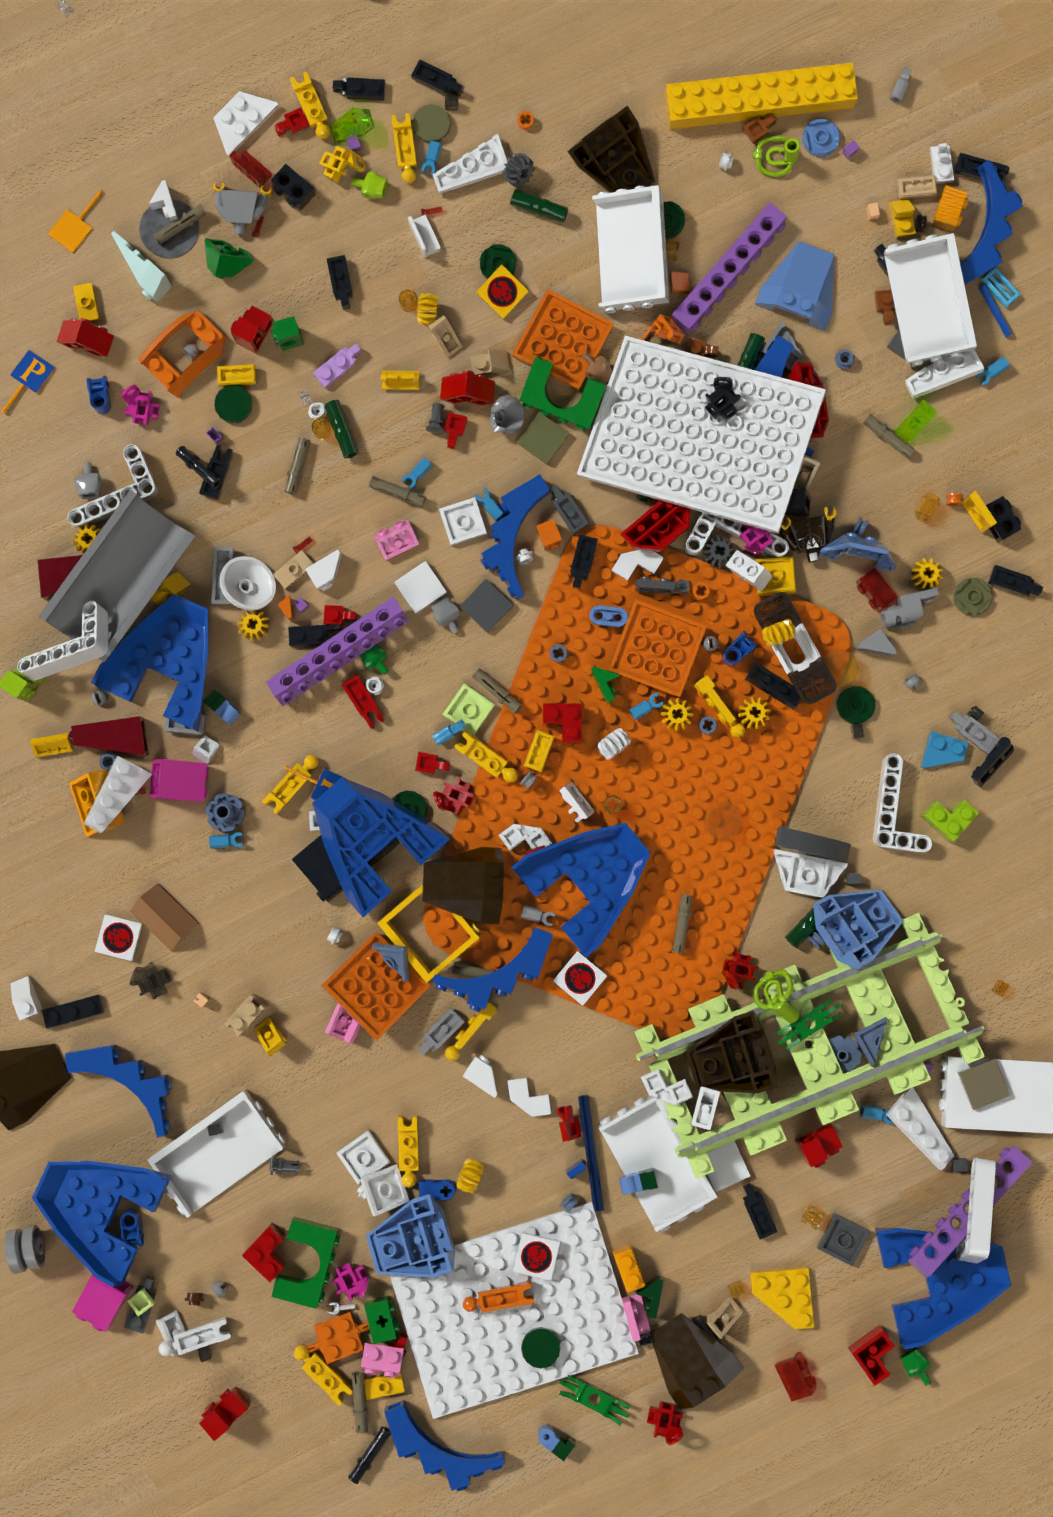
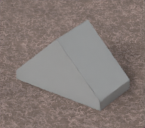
M879 629L855 646V650L891 657L896 655L895 648L882 629Z

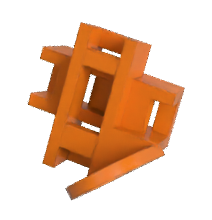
M660 314L649 326L641 340L645 341L651 330L656 332L655 336L681 344L685 335L671 317Z

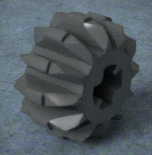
M514 153L512 158L508 157V162L504 164L506 166L502 171L504 178L513 186L523 187L525 182L529 183V178L533 176L534 162L525 154Z
M717 536L716 541L710 538V544L705 543L704 547L707 550L703 551V555H709L705 562L712 560L711 567H714L715 563H717L718 568L721 569L722 563L726 566L728 560L732 557L730 554L736 552L735 549H729L733 546V542L727 544V537L721 541V537ZM717 549L723 550V553L721 555L715 554Z

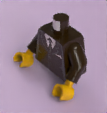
M834 506L832 513H828L827 507L824 508L826 517L822 515L791 522L785 515L786 521L781 525L782 538L787 541L789 548L796 551L797 554L806 553L809 563L820 560L817 550H821L830 541L834 529V517L837 515Z

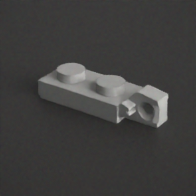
M953 712L949 717L956 724L955 729L985 754L991 753L999 743L1000 739L973 717H969L966 714L962 717L957 712Z
M451 1008L422 1038L424 1044L418 1051L422 1055L429 1049L434 1052L465 1021Z

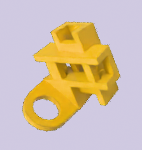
M336 146L333 154L325 151L319 163L326 168L323 175L329 180L332 179L335 183H338L341 175L346 176L344 170L347 165L359 172L366 170L365 162L360 155L352 150L348 151ZM356 159H358L361 163V167L358 165Z

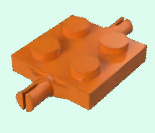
M351 1311L314 1325L317 1342L307 1345L308 1352L310 1354L320 1349L326 1363L329 1364L364 1350L361 1333L370 1330L369 1324L365 1322L358 1325Z

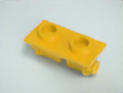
M382 370L381 389L419 390L420 371Z

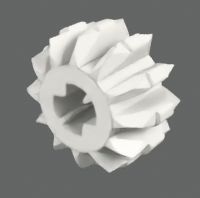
M618 728L598 743V749L606 759H611L627 748L631 740L622 728Z

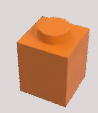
M554 519L536 526V531L544 550L549 549V551L560 547L559 544L562 543V538Z

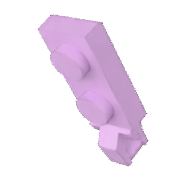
M354 344L349 349L346 347L343 350L341 349L314 371L313 375L326 389L354 366V363L357 361L355 357L362 352L357 344Z

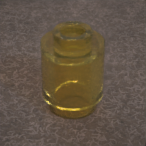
M926 493L921 498L914 512L916 518L924 523L932 521L940 505V498L932 493Z

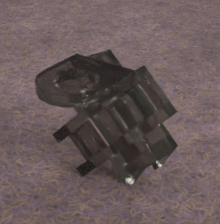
M151 962L149 963L150 965L144 968H135L130 979V985L139 986L141 990L140 996L150 992L154 1000L163 994H167L168 991L165 984L172 982V979L166 968L158 971L155 963Z

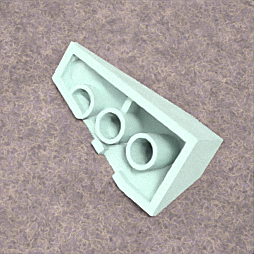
M113 231L111 234L143 291L141 293L149 301L153 299L157 303L172 287L166 275L151 261L145 259L136 249L133 251L132 246Z

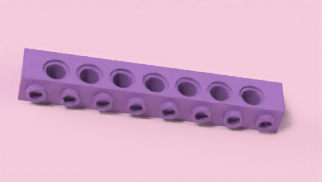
M771 202L767 204L672 314L671 318L686 334H689L691 330L695 331L700 326V320L703 316L708 317L713 310L712 306L715 302L719 304L725 297L724 292L728 288L731 290L738 281L736 278L740 274L743 276L750 268L748 264L752 260L756 261L762 254L761 249L764 246L768 247L772 243L775 233H780L785 228L787 216ZM768 225L771 230H764L762 226ZM750 239L758 240L759 244H752ZM738 253H744L747 257L742 259L738 256ZM732 267L735 271L730 273L725 268ZM718 280L723 285L717 287L713 284V282ZM706 294L710 297V300L704 301L701 296ZM689 309H696L698 314H690Z
M393 596L266 681L278 702L285 706L403 627L410 620Z
M1016 1146L1005 1147L999 1154L1001 1158L995 1162V1178L998 1181L997 1187L994 1186L993 1206L1032 1164V1161ZM1004 1163L1010 1165L1011 1170L1009 1173L1004 1170ZM969 1188L961 1195L963 1200L959 1204L954 1203L949 1208L948 1212L950 1214L946 1218L942 1217L935 1224L937 1228L933 1232L929 1231L922 1238L924 1241L920 1247L916 1245L909 1253L911 1257L907 1261L925 1278L930 1277L967 1235L968 1214L965 1212L966 1204L969 1205ZM953 1219L959 1221V1229H955L952 1226ZM940 1233H944L947 1237L945 1244L939 1240ZM927 1247L932 1248L934 1251L932 1258L926 1254Z

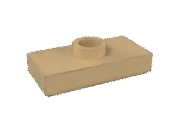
M935 175L897 179L898 198L908 199L936 196Z
M301 550L277 570L273 576L286 590L307 572L305 569L313 563Z

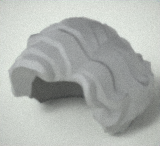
M505 395L499 397L491 407L490 427L494 432L512 434L519 431L525 417L520 400L516 397Z

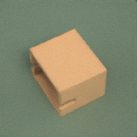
M878 203L868 204L866 207L868 220L878 219L880 216Z
M200 992L193 1001L203 1008L210 999Z

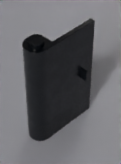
M321 835L292 858V861L318 890L316 894L323 902L325 900L330 902L343 891L324 847ZM395 837L367 862L369 866L375 865L399 845L398 839Z

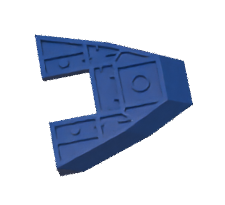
M172 595L145 617L112 651L107 660L99 665L91 683L100 689L132 702L148 668L179 681L163 716L199 732L208 661V608L178 595Z
M343 777L313 802L322 841L347 901L362 917L366 916L392 892L367 863L391 840L396 837L420 865L450 840L433 822L388 796Z
M626 823L584 832L527 854L511 868L535 897L564 873L570 877L590 903L563 924L561 928L582 954L587 957L602 944L627 904L651 852Z
M95 1161L48 1162L32 1199L54 1232L98 1280L111 1287H116L124 1284L139 1250L138 1247L107 1231L121 1198L124 1197L151 1212H156L172 1175L147 1168Z
M875 1228L883 1267L887 1268L910 1263L907 1261L911 1257L910 1251L916 1245L918 1247L924 1242L922 1238L928 1231L902 1228ZM940 1233L939 1240L944 1244L947 1241V1237L944 1233ZM990 1243L988 1258L979 1263L957 1260L956 1247L930 1277H926L930 1297L892 1305L900 1344L905 1350L924 1346L966 1321L1011 1286L1003 1246ZM927 1247L926 1254L930 1258L934 1256V1251L932 1248Z

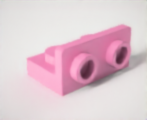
M400 520L394 523V527L389 529L383 528L374 536L385 560L419 545L408 520Z
M637 1294L623 1297L622 1302L633 1342L641 1340L640 1335L650 1332L642 1297Z

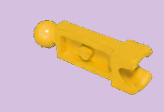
M306 71L303 72L304 81L302 83H298L294 77H291V85L310 127L317 126L315 132L318 138H328L330 128L323 124L328 119Z
M405 114V121L403 123H399L396 116L392 115L398 169H404L401 174L402 180L410 184L416 179V173L412 168L417 167L410 114Z
M706 675L695 683L694 687L699 694L707 697L705 701L710 708L714 707L717 710L718 719L723 724L726 722L731 727V735L736 738L742 737L745 734L744 725L735 721V717L713 689L715 684L709 676Z
M465 731L462 734L467 740L466 745L462 743L454 745L455 749L468 756L496 778L502 773L506 782L513 783L517 780V771L514 768L505 767L509 761L480 741L471 732Z
M308 755L304 759L303 766L296 763L292 769L312 777L308 771L315 769L319 764V760L315 755ZM288 772L263 799L262 803L268 805L271 801H275L276 807L273 813L278 815L308 780Z
M488 1001L485 1011L481 1010L478 1016L474 1014L467 1022L470 1026L466 1031L462 1029L455 1037L457 1042L454 1046L446 1048L445 1057L447 1060L455 1061L459 1058L460 1049H462L485 1019L490 1020L498 1010L496 1006Z
M417 1115L413 1116L412 1124L410 1125L404 1123L403 1116H398L399 1171H405L401 1181L407 1188L415 1186L417 1178L413 1171L419 1170Z
M297 1346L294 1349V1357L299 1361L305 1362L301 1368L338 1406H341L343 1397L340 1395V1392H346L348 1395H351L353 1393V1386L327 1364L319 1354L315 1352L310 1356L306 1346Z

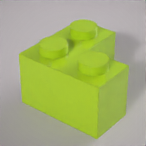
M16 667L14 672L9 669L0 681V688L15 698L27 702L35 696V689L47 677L32 681L20 673Z
M966 800L959 801L950 812L936 801L932 802L920 817L948 842H954L979 812Z

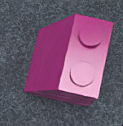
M167 759L152 760L149 798L204 802V798L207 796L205 780L209 776L207 763Z
M92 1274L72 1312L76 1314L75 1316L79 1320L88 1321L93 1324L92 1327L94 1329L106 1332L111 1327L134 1286L124 1281L123 1285L111 1287L98 1280Z

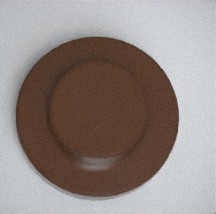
M187 1293L185 1301H189L188 1305H200V1301H204L205 1298H203V1293Z

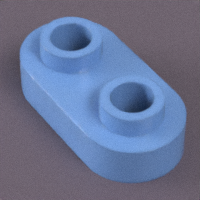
M597 605L591 609L589 617L595 625L619 628L626 624L628 614L619 607ZM596 613H601L603 617L597 619L595 615ZM620 615L622 619L621 621H616L614 617Z

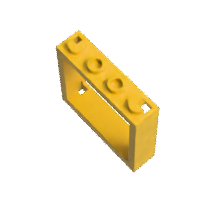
M422 884L377 924L395 945L407 947L409 963L427 983L482 936L479 934L481 931L475 923L471 924L468 919L452 913L471 938L435 969L430 971L390 923L392 918L422 894Z

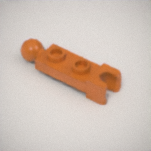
M531 1281L478 1291V1299L468 1296L463 1300L462 1306L467 1312H473L480 1306L481 1313L533 1304L535 1302L534 1296H526L524 1294L525 1290L531 1289Z

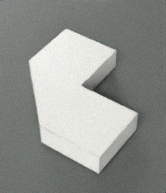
M642 549L623 553L611 571L627 581L637 565L654 575L664 557L654 551Z
M513 824L499 834V837L509 851L524 840L527 841L534 852L552 844L543 830L537 827Z
M659 1069L641 1077L649 1096L672 1105H677L693 1098L685 1079L667 1087Z
M527 1077L507 1080L510 1100L532 1117L551 1114L548 1094L529 1097Z

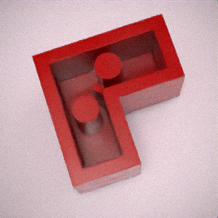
M251 305L250 309L245 311L243 317L239 316L238 320L232 323L230 328L231 334L236 344L257 354L274 320L271 315Z
M72 318L71 320L63 321L56 342L70 349H82L97 357H108L114 335L108 333V329L92 325V321L81 318V320Z
M465 370L461 374L450 373V376L442 377L440 400L452 404L463 402L479 406L494 404L495 381L488 379L485 375H475L473 371Z
M543 703V725H562V744L582 743V703Z
M827 1124L795 1140L805 1162L810 1167L814 1166L815 1168L825 1164V1160L829 1159L827 1155L833 1156L839 1153V1149L843 1147L831 1124Z
M273 1223L261 1233L242 1255L270 1283L286 1265L273 1251L286 1235Z
M878 1325L850 1345L848 1349L874 1386L891 1375L879 1358L895 1346L881 1326Z
M236 1386L232 1390L227 1388L219 1396L221 1399L217 1403L211 1402L201 1414L202 1419L199 1424L214 1442L250 1406V1403Z

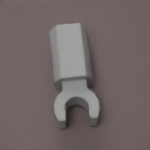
M904 67L901 77L897 80L890 97L891 101L901 104L909 84L907 80L911 69Z
M524 905L520 918L537 923L543 921L546 926H552L553 924L548 923L546 918L549 915L555 916L553 912L542 913L540 909Z

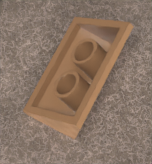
M158 883L143 894L131 909V912L170 951L199 924Z

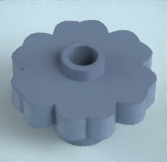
M228 793L217 794L214 798L215 801L208 802L205 812L209 815L207 822L213 829L221 828L223 832H229L236 829V824L243 823L246 813L241 810L244 804L237 796L230 797ZM225 809H228L227 816L223 815Z
M840 1035L829 1038V1043L843 1074L854 1070L855 1065L861 1063L862 1052L857 1050L858 1043L849 1036L843 1038ZM845 1052L844 1057L840 1059L839 1054Z

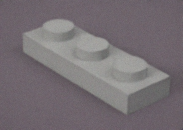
M214 547L211 604L213 605L232 604L222 593L219 579L223 567L227 562L234 559L233 547Z

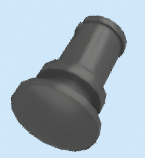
M434 403L432 405L431 419H429V425L426 426V431L442 434L445 430L442 427L444 425L442 418L445 406L440 403Z
M273 1155L270 1161V1175H273V1171L278 1172V1174H281V1172L298 1174L299 1161L282 1160V1158L274 1160Z

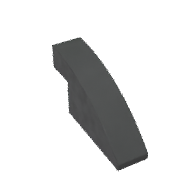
M778 826L774 844L775 846L802 854L847 863L851 844L780 826Z

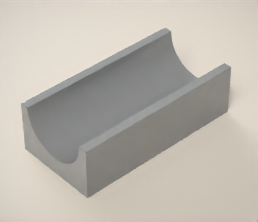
M130 489L41 612L39 618L73 640L82 636L83 606L89 601H95L108 612V650L104 656L99 658L105 662L192 542L195 535L163 516Z

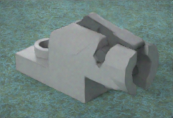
M937 588L898 597L896 599L897 604L881 610L884 628L912 627L914 622L924 615L921 601L923 604L934 601V598L939 595Z

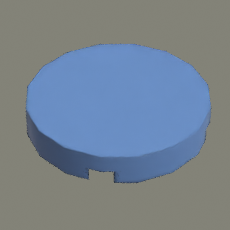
M827 119L811 121L805 127L802 135V143L805 150L816 157L831 155L836 150L840 141V132L837 126Z

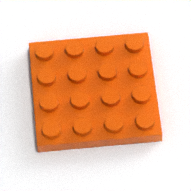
M547 289L517 344L512 357L531 367L537 356L555 363L551 377L579 391L587 377L585 372L589 366L582 355L587 351L595 359L608 338L614 323Z
M635 599L608 671L680 698L707 626Z
M376 931L321 986L375 1041L431 986L428 982L424 981L409 963L410 980L403 982L399 973L389 967L377 950L372 949L374 943L389 944Z

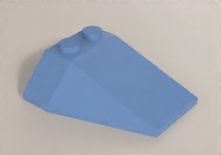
M799 241L762 285L755 305L773 311L774 307L809 319L808 325L825 331L832 315L834 254Z
M855 533L842 535L818 552V555L821 557L835 560L842 553L875 560L874 568L891 572L896 569L894 559L882 542H878L873 537L859 538Z
M881 889L828 895L813 904L817 931L838 961L856 969L872 962L903 922Z
M432 1194L412 1199L366 1235L377 1274L437 1277L454 1271V1244L444 1210Z

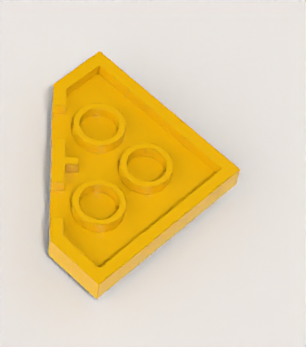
M808 1267L750 1272L751 1292L794 1329L814 1328Z

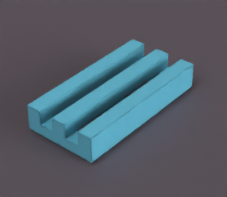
M996 267L981 279L983 285L987 286L988 290L1005 309L1021 295ZM993 274L1012 293L1013 297H1011L1009 293L1005 290V288L992 276Z

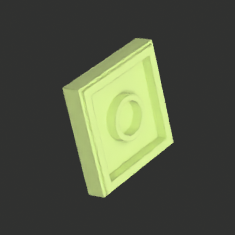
M464 683L442 715L453 723L462 719L466 724L464 730L475 735L496 705Z

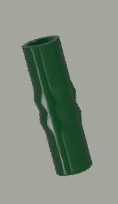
M516 189L510 202L512 206L561 223L565 222L568 213V207Z
M756 333L750 334L737 366L754 370L765 341L763 336Z
M333 400L326 403L324 406L343 457L348 459L358 455L359 451L340 401Z
M814 908L785 936V939L796 949L816 929Z

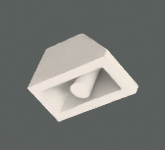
M339 550L334 551L305 569L318 591H326L333 586L332 583L336 580L342 557Z
M30 976L10 983L12 1003L19 1020L27 1019L42 1012L41 1010L43 1009Z
M476 1055L464 1072L463 1077L495 1098L497 1096V1088L493 1068L489 1064L491 1061L483 1055L480 1057Z

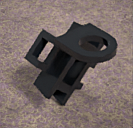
M716 377L714 378L715 391L710 395L708 393L705 394L706 400L709 402L705 409L714 419L721 416L726 422L737 414L738 410L733 405L740 400V395L734 393L732 379Z

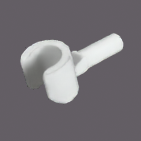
M335 1302L327 1303V1305L334 1306L333 1311L327 1312L328 1314L336 1315L342 1310L355 1309V1304L339 1305Z

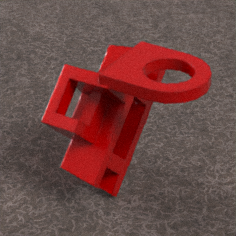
M459 778L455 786L444 782L445 789L443 793L433 792L438 808L443 811H451L456 815H460L464 807L470 809L475 795L470 793L473 786Z
M736 952L734 953L733 960L725 958L722 973L730 988L735 990L738 988L743 989L745 979L756 980V978H753L754 969L758 970L759 967L749 965L750 955Z
M660 1401L659 1407L650 1406L647 1423L655 1425L653 1432L655 1438H657V1435L664 1436L666 1443L673 1445L684 1436L680 1426L681 1418L684 1415L682 1412L674 1411L675 1404Z

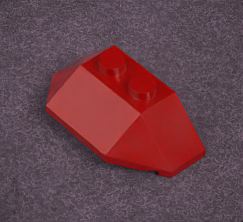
M797 362L794 364L789 380L824 389L818 374L813 370L812 363ZM825 396L811 438H822L829 423Z
M660 500L620 535L635 549L661 552L689 529L690 509Z

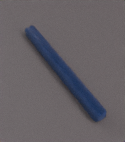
M581 1095L578 1097L592 1203L594 1211L600 1212L604 1210L589 1096Z

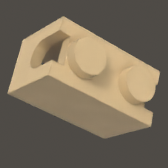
M251 994L224 1025L232 1028L236 1032L235 1035L239 1037L268 1006L256 995Z

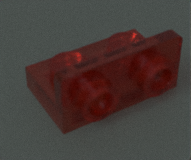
M245 150L240 155L233 151L229 156L233 166L260 189L272 177V173Z
M873 568L856 581L858 591L862 595L865 594L871 608L877 609L878 612L898 598L876 568Z
M797 1352L794 1357L775 1364V1368L791 1402L813 1395L817 1388V1382L815 1377L811 1375L808 1362L801 1352Z

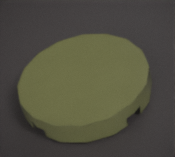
M432 104L418 109L413 118L414 132L423 142L441 141L442 138L447 136L450 129V120L447 112L440 106Z
M967 578L960 582L954 590V605L965 615H980L991 604V588L979 578Z

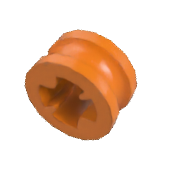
M523 111L518 115L517 123L521 129L529 130L533 127L534 117L531 112ZM529 117L530 123L522 124V118L526 119Z
M946 494V498H948L946 505H963V501H961L963 494Z
M704 582L696 583L692 589V595L697 600L706 599L710 593L709 586ZM697 587L705 588L704 596L696 594Z

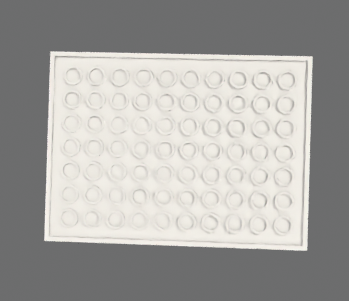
M625 336L577 471V477L779 534L826 389ZM716 377L732 379L733 391L736 395H740V400L733 405L738 410L737 414L726 422L721 416L714 419L705 409V406L709 403L706 400L705 394L708 393L710 395L715 391L714 378Z
M592 1201L574 1206L568 1212L561 1210L454 1244L453 1272L437 1277L390 1275L433 1419L639 1354L636 1343L633 1342L621 1294ZM522 1232L560 1241L551 1281L513 1272ZM531 1281V1289L525 1290L524 1294L526 1296H534L535 1302L533 1304L481 1313L480 1306L473 1312H467L462 1306L463 1300L468 1296L478 1299V1291ZM538 1327H544L553 1331L560 1343V1353L555 1363L541 1369L529 1365L523 1358L521 1351L522 1341L526 1333Z

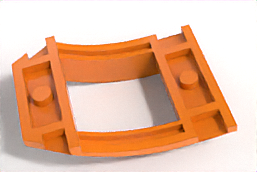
M200 310L184 314L171 323L156 337L138 359L140 364H143L168 389L167 391L180 398L181 393L211 363L223 355L222 351L226 336ZM187 325L209 348L181 374L158 351L175 333Z

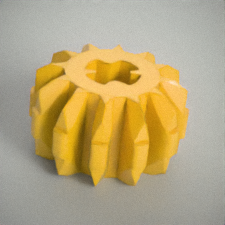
M421 293L419 296L417 320L420 325L429 326L437 320V295Z
M85 524L84 529L78 527L79 534L73 533L77 539H74L72 542L77 545L75 549L81 551L82 555L91 545V543L88 544L86 542V539L89 540L88 537H91L94 540L101 531L94 524L91 528L89 524Z
M923 558L921 563L917 561L914 564L916 568L911 569V572L916 574L911 577V580L917 579L914 585L918 586L921 584V590H925L926 586L928 589H933V585L938 587L940 585L938 580H943L944 578L940 575L944 569H938L937 567L940 565V562L933 564V558H930L928 562ZM924 572L930 573L931 576H924Z
M246 610V617L243 615L239 616L243 622H237V625L241 626L238 632L244 633V639L250 636L251 642H254L255 636L260 641L262 640L261 633L265 636L268 634L264 629H270V625L265 624L269 621V618H263L264 612L262 611L258 614L257 610H254L251 614L249 610ZM252 621H254L255 623L258 622V624L255 625V629L250 627L252 626Z
M789 619L767 626L762 630L767 646L783 643L797 635L795 626Z
M750 697V703L745 699L743 704L746 707L739 706L738 708L744 712L738 714V717L745 718L741 721V724L749 722L747 725L748 729L752 727V724H754L755 729L759 728V724L764 727L766 725L764 720H770V717L765 714L770 713L771 709H764L768 703L765 702L761 705L762 698L760 697L756 703L754 697ZM752 708L759 712L756 716L757 718H754V715H750V712L753 710Z
M676 698L675 705L672 700H669V706L663 705L662 707L667 712L660 713L661 716H667V718L662 720V723L664 724L669 721L670 723L667 728L670 729L674 725L675 731H678L679 725L684 730L686 728L684 722L690 725L691 721L687 717L691 718L694 715L693 713H687V711L692 709L691 706L684 707L687 701L684 700L680 705L679 698ZM677 710H679L681 712L680 715H682V717L674 719V714H672V711L676 712Z
M466 1159L457 1179V1188L466 1193L475 1192L483 1173V1164L475 1159Z

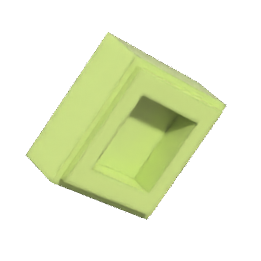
M142 1288L127 1300L138 1317L155 1304L145 1288Z

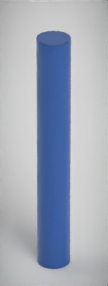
M987 286L979 287L1005 337L1012 335L1013 333Z

